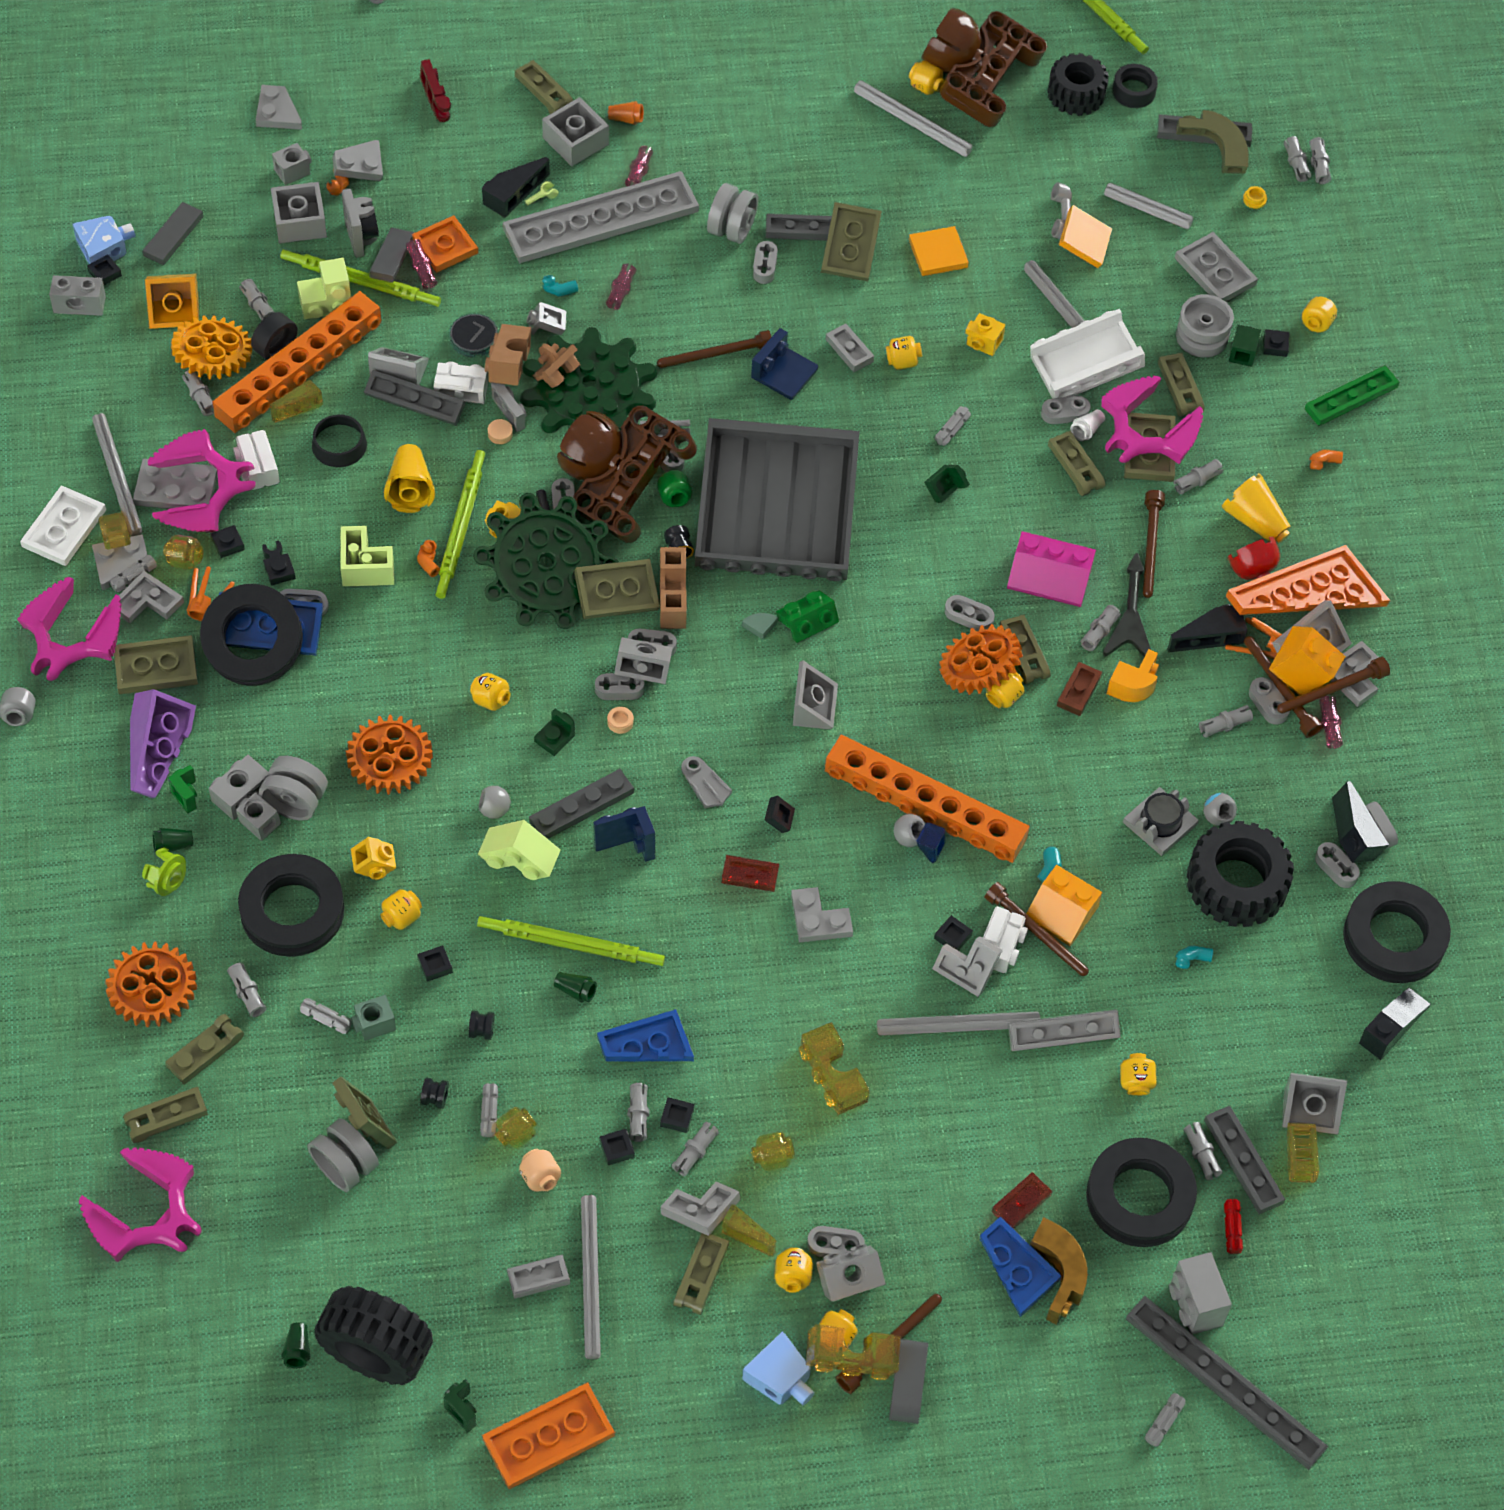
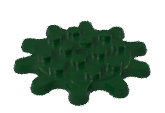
M589 327L583 333V340L574 344L577 348L574 355L580 365L571 373H566L560 366L558 371L565 378L562 383L551 388L542 379L537 381L538 384L535 387L525 390L520 397V402L525 407L541 406L546 409L547 415L541 422V428L546 433H555L560 427L565 425L571 426L580 415L586 414L587 411H597L606 415L622 430L621 426L633 408L645 406L650 410H654L656 407L654 397L643 392L641 385L654 380L658 373L655 366L651 363L636 364L630 360L636 351V344L631 338H624L615 345H607L601 342L600 332L594 327ZM558 335L551 336L546 343L550 346L554 343L557 344L559 349L556 353L562 347L568 348L572 345L565 342ZM528 359L523 364L522 371L526 376L535 379L533 375L544 364L539 363L536 359ZM594 380L595 383L594 386L589 387L583 385V382L587 381L593 382Z
M525 493L519 500L521 513L518 517L510 519L499 512H493L487 517V525L495 532L497 541L492 546L476 548L473 554L476 563L489 566L496 572L495 580L486 586L484 593L486 598L493 602L505 597L514 599L518 604L516 620L522 626L533 624L538 613L548 612L554 616L560 628L569 629L575 622L573 608L576 604L580 603L574 574L575 568L619 562L615 557L602 555L597 548L598 542L607 535L608 526L601 520L593 521L587 525L579 523L575 517L577 502L570 496L562 497L555 509L545 510L539 505L538 499L534 494ZM541 557H549L552 559L553 565L550 568L544 567L539 563Z

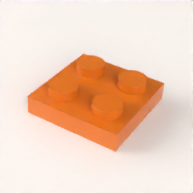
M454 215L412 234L413 242L436 273L478 254L477 245Z

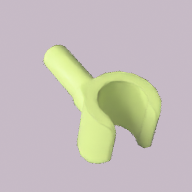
M546 181L541 185V191L526 199L525 203L528 206L545 196L553 199L559 192L556 189L549 191L550 188L554 187V184Z

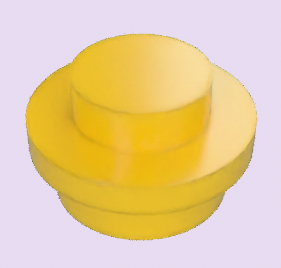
M1258 186L1250 187L1243 195L1245 205L1253 209L1262 208L1267 201L1264 189Z

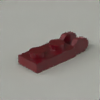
M430 59L422 60L420 67L421 83L436 119L439 122H446L450 118V99L445 95L444 86L439 84L438 71L436 68H433Z

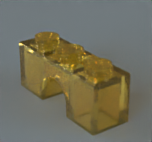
M830 1022L802 1034L799 1052L802 1059L810 1063L812 1067L811 1073L816 1084L822 1085L825 1091L824 1098L830 1108L834 1107L836 1113L840 1115L867 1103L870 1090L857 1067L841 1072L831 1066L830 1063L843 1057L844 1043L834 1025Z
M816 1324L808 1330L806 1365L815 1366L816 1371L831 1372L833 1369L843 1370V1374L848 1376H859L861 1373L871 1374V1378L877 1380H887L899 1371L901 1336L872 1332L864 1338L863 1351L859 1354L847 1348L844 1341L845 1328Z

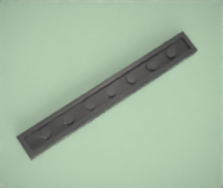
M1146 1296L1126 1316V1320L1306 1469L1310 1470L1327 1450L1328 1445Z

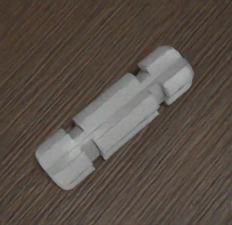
M959 407L935 435L938 445L946 446L950 442L951 437L953 438L964 425V422L970 418L971 413L967 407Z
M146 555L140 559L141 563L136 562L121 572V576L117 575L110 580L111 587L117 593L126 588L125 585H130L143 571L150 572L156 568L157 565L151 555Z
M305 998L300 1006L301 1013L309 1017L312 1015L313 1019L331 1028L336 1027L335 1030L346 1034L352 1025L350 1018L344 1015L338 1016V1012L322 1004L316 1005V1001L310 998Z
M487 1083L483 1085L480 1132L482 1137L492 1138L496 1135L498 1086Z
M1176 1393L1170 1396L1152 1427L1148 1430L1145 1436L1146 1442L1154 1447L1159 1446L1164 1435H1166L1177 1418L1178 1413L1184 1407L1185 1399Z

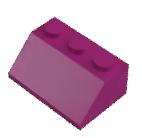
M1022 531L1015 552L1007 589L1081 607L1096 550Z

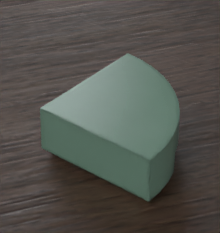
M768 613L753 614L742 621V627L763 639L777 624L778 617Z

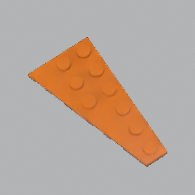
M1346 545L1231 588L1226 594V598L1240 615L1312 611L1324 600L1332 601L1335 609L1387 607L1390 599Z

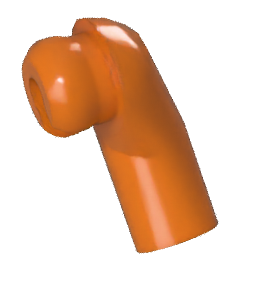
M335 176L336 180H331L332 183L328 182L326 185L329 193L334 196L340 195L343 192L342 190H345L349 185L348 177Z
M1324 449L1312 454L1309 458L1311 460L1310 469L1322 470L1323 462L1341 464L1343 451Z
M426 540L419 549L417 562L430 577H435L440 570L433 561L437 545L432 540Z

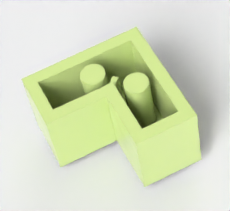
M344 258L319 262L320 278L297 282L304 320L327 316L351 298Z
M367 526L341 527L342 585H394L393 547H368Z
M525 820L490 827L478 855L492 868L500 869L514 865L522 872L524 877L536 880L550 877L560 849Z

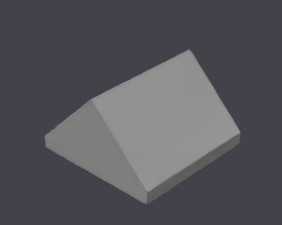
M384 347L373 350L368 355L370 375L372 370L417 385L421 382L429 360L427 357Z
M804 660L799 662L793 726L830 730L834 726L838 684Z
M1290 1073L1284 1089L1282 1127L1338 1134L1347 1080Z

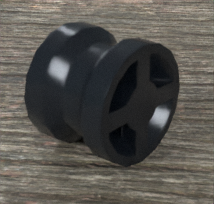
M472 1010L469 1022V1038L483 1036L486 1040H491L495 1013L480 1014L478 1011Z
M426 1077L422 1087L420 1104L426 1106L428 1104H435L437 1108L443 1109L447 1100L449 1081L434 1082L432 1078Z

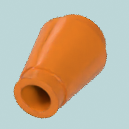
M637 101L614 106L609 105V120L634 125L643 122V104H638Z

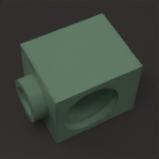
M386 995L354 1005L355 1016L351 1017L356 1033L361 1031L364 1041L396 1030L395 1018ZM371 1016L378 1017V1019L375 1021L366 1020Z

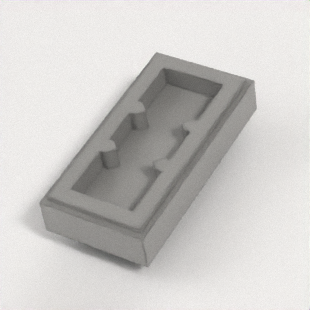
M563 1254L507 1269L514 1299L570 1284Z

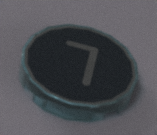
M482 314L460 316L450 327L451 345L459 354L467 357H475V355L479 354L482 356L486 355L490 351V346L494 345V335L498 333V328L492 319Z

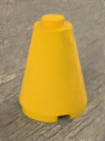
M405 444L400 446L396 452L384 487V499L386 502L388 500L392 504V508L399 512L416 513L420 511L421 507L425 505L428 507L433 503L435 488L421 449L413 444Z
M1260 473L1256 477L1252 476L1233 492L1234 499L1230 501L1227 498L1222 505V508L1227 513L1269 542V537H1274L1278 543H1281L1290 534L1288 529L1291 526Z

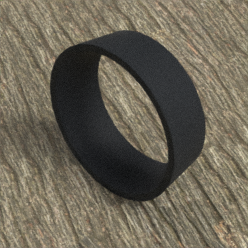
M341 414L331 415L322 419L314 428L312 451L321 463L331 467H346L359 461L365 454L367 440L362 426L354 418ZM334 425L350 426L361 434L358 444L351 450L342 453H332L324 450L317 443L316 437L321 431Z

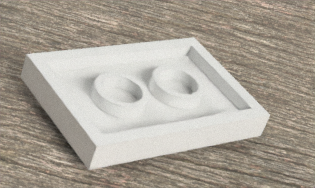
M61 485L20 541L21 546L67 566L105 513L106 506L99 501Z

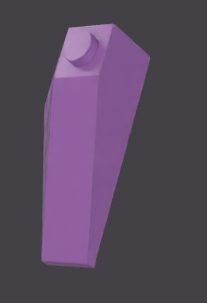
M155 689L135 693L130 716L131 791L150 798H156L169 773V766L173 759L178 757L181 751L179 748L183 740L188 738L192 730L195 705Z

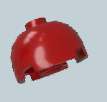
M1269 537L1270 542L1268 543L1261 539L1236 550L1238 556L1234 558L1231 554L1228 555L1227 559L1235 574L1242 579L1253 580L1268 575L1276 569L1280 562V551L1275 538Z

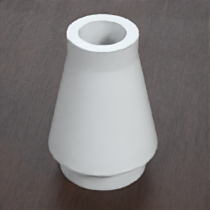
M1096 409L1089 414L1076 418L1070 430L1077 440H1089L1105 421V415L1101 410Z

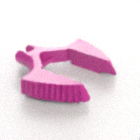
M1147 376L1146 378H1140V380H1132L1130 383H1123L1121 386L1118 385L1102 397L1101 407L1112 415L1115 425L1114 434L1105 444V450L1107 453L1117 448L1124 450L1125 452L1119 459L1121 463H1127L1140 454L1161 453L1180 464L1197 439L1199 428L1201 427L1200 424L1203 421L1201 420L1203 418V409L1199 406L1191 414H1188L1163 439L1161 437H1143L1129 427L1128 415L1155 391L1161 378L1159 376H1153V378Z
M206 429L198 430L197 432L193 431L192 433L188 432L183 434L182 437L179 436L178 439L169 442V445L158 449V453L155 452L153 454L154 457L148 459V465L157 468L208 461L209 464L217 469L219 489L209 500V504L189 505L152 513V516L159 520V522L188 531L206 533L219 531L220 512L229 500L237 494L254 489L256 485L255 481H240L241 474L254 470V465L249 461L234 462L225 459L214 450Z
M71 577L64 578V581L60 580L58 584L54 583L51 588H47V591H43L42 594L35 597L26 606V609H23L20 617L17 618L22 627L31 631L36 639L37 654L31 664V672L34 675H39L45 667L50 666L47 672V680L53 681L59 677L67 666L87 657H97L112 661L111 657L115 653L120 627L121 599L119 595L115 594L108 607L105 606L85 637L86 641L68 647L52 642L48 631L72 596L74 579Z
M137 1147L132 1148V1150L124 1148L120 1151V1154L129 1165L168 1191L170 1207L154 1226L135 1228L132 1231L129 1226L98 1204H94L83 1195L79 1198V1204L82 1206L80 1210L83 1212V1217L86 1218V1223L89 1224L88 1227L91 1229V1233H93L96 1241L100 1243L99 1245L116 1262H119L124 1255L136 1246L147 1244H164L178 1252H185L188 1250V1247L178 1239L179 1234L184 1231L192 1232L196 1236L201 1234V1226L188 1215L184 1200V1190L194 1175V1167L185 1162L184 1159H179L178 1156L174 1157L173 1154L169 1155L166 1152L164 1154L161 1151H151V1149L144 1150V1148L137 1150Z

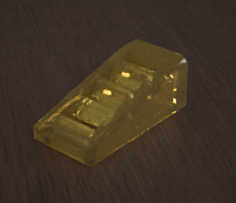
M311 380L304 382L270 404L272 420L276 423L322 406L321 390Z
M122 512L99 517L98 520L105 549L108 550L131 544L125 517Z
M1288 1123L1289 1181L1314 1183L1317 1181L1319 1174L1316 1124ZM1294 1135H1307L1309 1138H1295ZM1295 1146H1305L1310 1148H1295ZM1296 1157L1310 1158V1160H1308V1159H1296Z
M732 1204L723 1219V1234L773 1257L776 1251L777 1240L741 1209Z

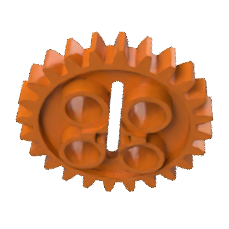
M991 624L988 629L981 625L979 631L971 628L968 635L962 632L960 640L952 639L954 645L946 646L948 652L942 653L943 660L939 661L941 666L940 672L946 684L950 685L952 690L958 689L959 693L967 690L968 695H971L974 689H977L978 694H981L983 688L991 691L993 684L1000 687V680H1009L1008 673L1017 672L1014 666L1021 665L1019 658L1023 657V654L1021 652V644L1015 633L1012 634L1009 628L1004 630L1002 625L995 629L994 625Z
M392 715L388 716L387 721H383L382 717L378 716V723H374L369 719V727L366 728L359 725L360 734L352 733L353 741L347 742L349 749L346 750L347 766L351 768V776H357L358 784L365 782L366 790L376 786L377 794H379L382 788H386L387 795H390L392 788L401 793V786L411 790L412 781L420 784V776H427L426 768H431V759L433 758L431 741L428 740V733L422 732L421 725L413 727L412 719L403 723L402 716H399L397 721H393ZM375 749V751L368 752L367 750ZM411 757L412 759L404 760L403 758Z
M154 941L152 948H148L144 942L142 943V950L138 951L136 947L131 946V955L122 952L123 961L114 960L116 969H108L111 978L106 979V985L109 987L106 989L107 997L110 998V1006L115 1007L117 1015L123 1013L124 1021L126 1022L133 1017L135 1026L141 1020H144L146 1027H149L151 1021L155 1020L159 1027L163 1018L171 1023V1015L173 1013L181 1017L180 1007L189 1009L187 1000L195 999L193 991L197 990V984L194 981L197 977L195 971H193L192 962H187L188 959L185 953L179 956L177 947L169 951L168 943H165L160 949L157 942ZM147 965L154 966L148 970L143 969ZM176 978L174 982H165L167 979ZM130 986H137V988L132 991L126 990ZM153 999H160L158 1003H149Z

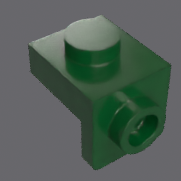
M943 465L924 482L935 503H942L958 488H967L970 485L965 471L959 465Z

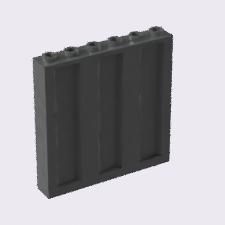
M709 418L695 550V567H700L703 570L725 569L728 572L750 571L757 575L775 573L781 577L798 575L805 579L821 577L827 578L830 581L847 580L860 431Z

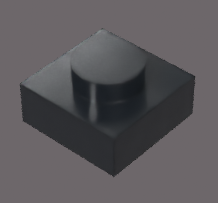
M109 255L87 265L88 272L93 278H102L103 285L122 276L120 268Z
M1265 329L1263 354L1287 357L1290 332Z
M235 525L211 533V539L220 558L245 550L244 543Z
M778 795L771 797L765 821L781 833L789 832L795 808Z
M951 915L935 933L934 939L942 945L948 944L959 951L972 936L973 930Z
M443 945L417 954L427 982L453 973V968Z
M667 1097L660 1127L687 1133L695 1104Z
M627 1129L599 1136V1142L608 1166L635 1158V1152Z

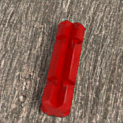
M1227 1199L1224 1203V1213L1226 1214V1249L1229 1254H1240L1243 1250L1241 1214H1239L1241 1209L1240 1201L1237 1199Z

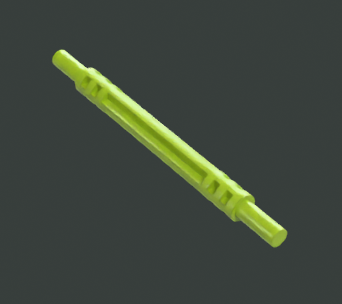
M1083 0L1125 42H1130L1142 55L1148 52L1149 47L1136 36V32L1103 0Z
M284 249L280 255L281 259L300 264L302 268L321 273L319 262L326 261L309 254L301 255ZM346 266L349 282L406 300L408 299L412 302L421 301L437 307L441 303V297L421 292L417 287L396 281L392 283L370 278L369 273Z
M483 450L476 451L472 467L467 472L439 570L440 580L435 595L440 599L446 597L450 579L455 574L482 478L481 469L486 454Z
M479 916L477 927L501 931L506 936L632 963L640 961L663 966L665 962L664 955L641 951L636 946L510 919L501 921Z

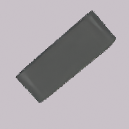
M899 1339L889 1420L912 1424L919 1423L928 1353L927 1342Z

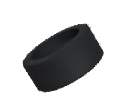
M1132 63L1124 65L1117 70L1114 76L1112 93L1121 105L1129 108L1145 107L1152 103L1155 98L1158 78L1154 71L1142 64ZM1129 80H1137L1144 83L1148 89L1140 92L1126 89L1122 83Z
M272 313L265 317L255 329L251 338V346L254 351L268 360L296 339L298 327L296 323L283 313Z

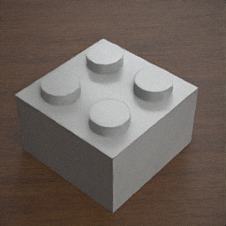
M580 97L542 119L543 139L571 166L609 145V125Z
M319 182L271 188L279 243L327 238Z
M1212 1253L1180 1260L1173 1273L1169 1290L1174 1301L1177 1300L1180 1306L1179 1316L1184 1327L1187 1326L1192 1335L1222 1327L1232 1303Z

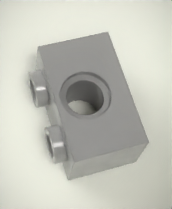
M53 275L49 294L53 313L103 316L106 295L102 278Z
M622 637L614 674L666 684L673 647Z
M247 755L242 760L236 761L222 777H217L209 787L211 801L232 820H235L238 817L236 809L240 802L255 792L259 795V789L264 779L269 776V772L251 756ZM238 784H242V785H243V786H241V787H234V786H236V785H238Z
M866 1244L857 1245L850 1249L851 1252L842 1255L840 1253H832L823 1257V1261L816 1263L824 1295L831 1302L886 1284L878 1252L874 1248ZM850 1265H855V1272L851 1276L845 1277L846 1268Z

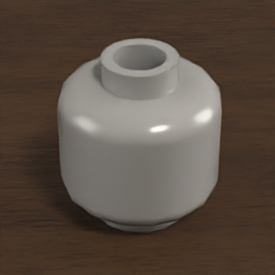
M12 687L5 690L0 701L1 719L11 726H21L29 723L35 708L36 700L34 695L29 690L21 687Z

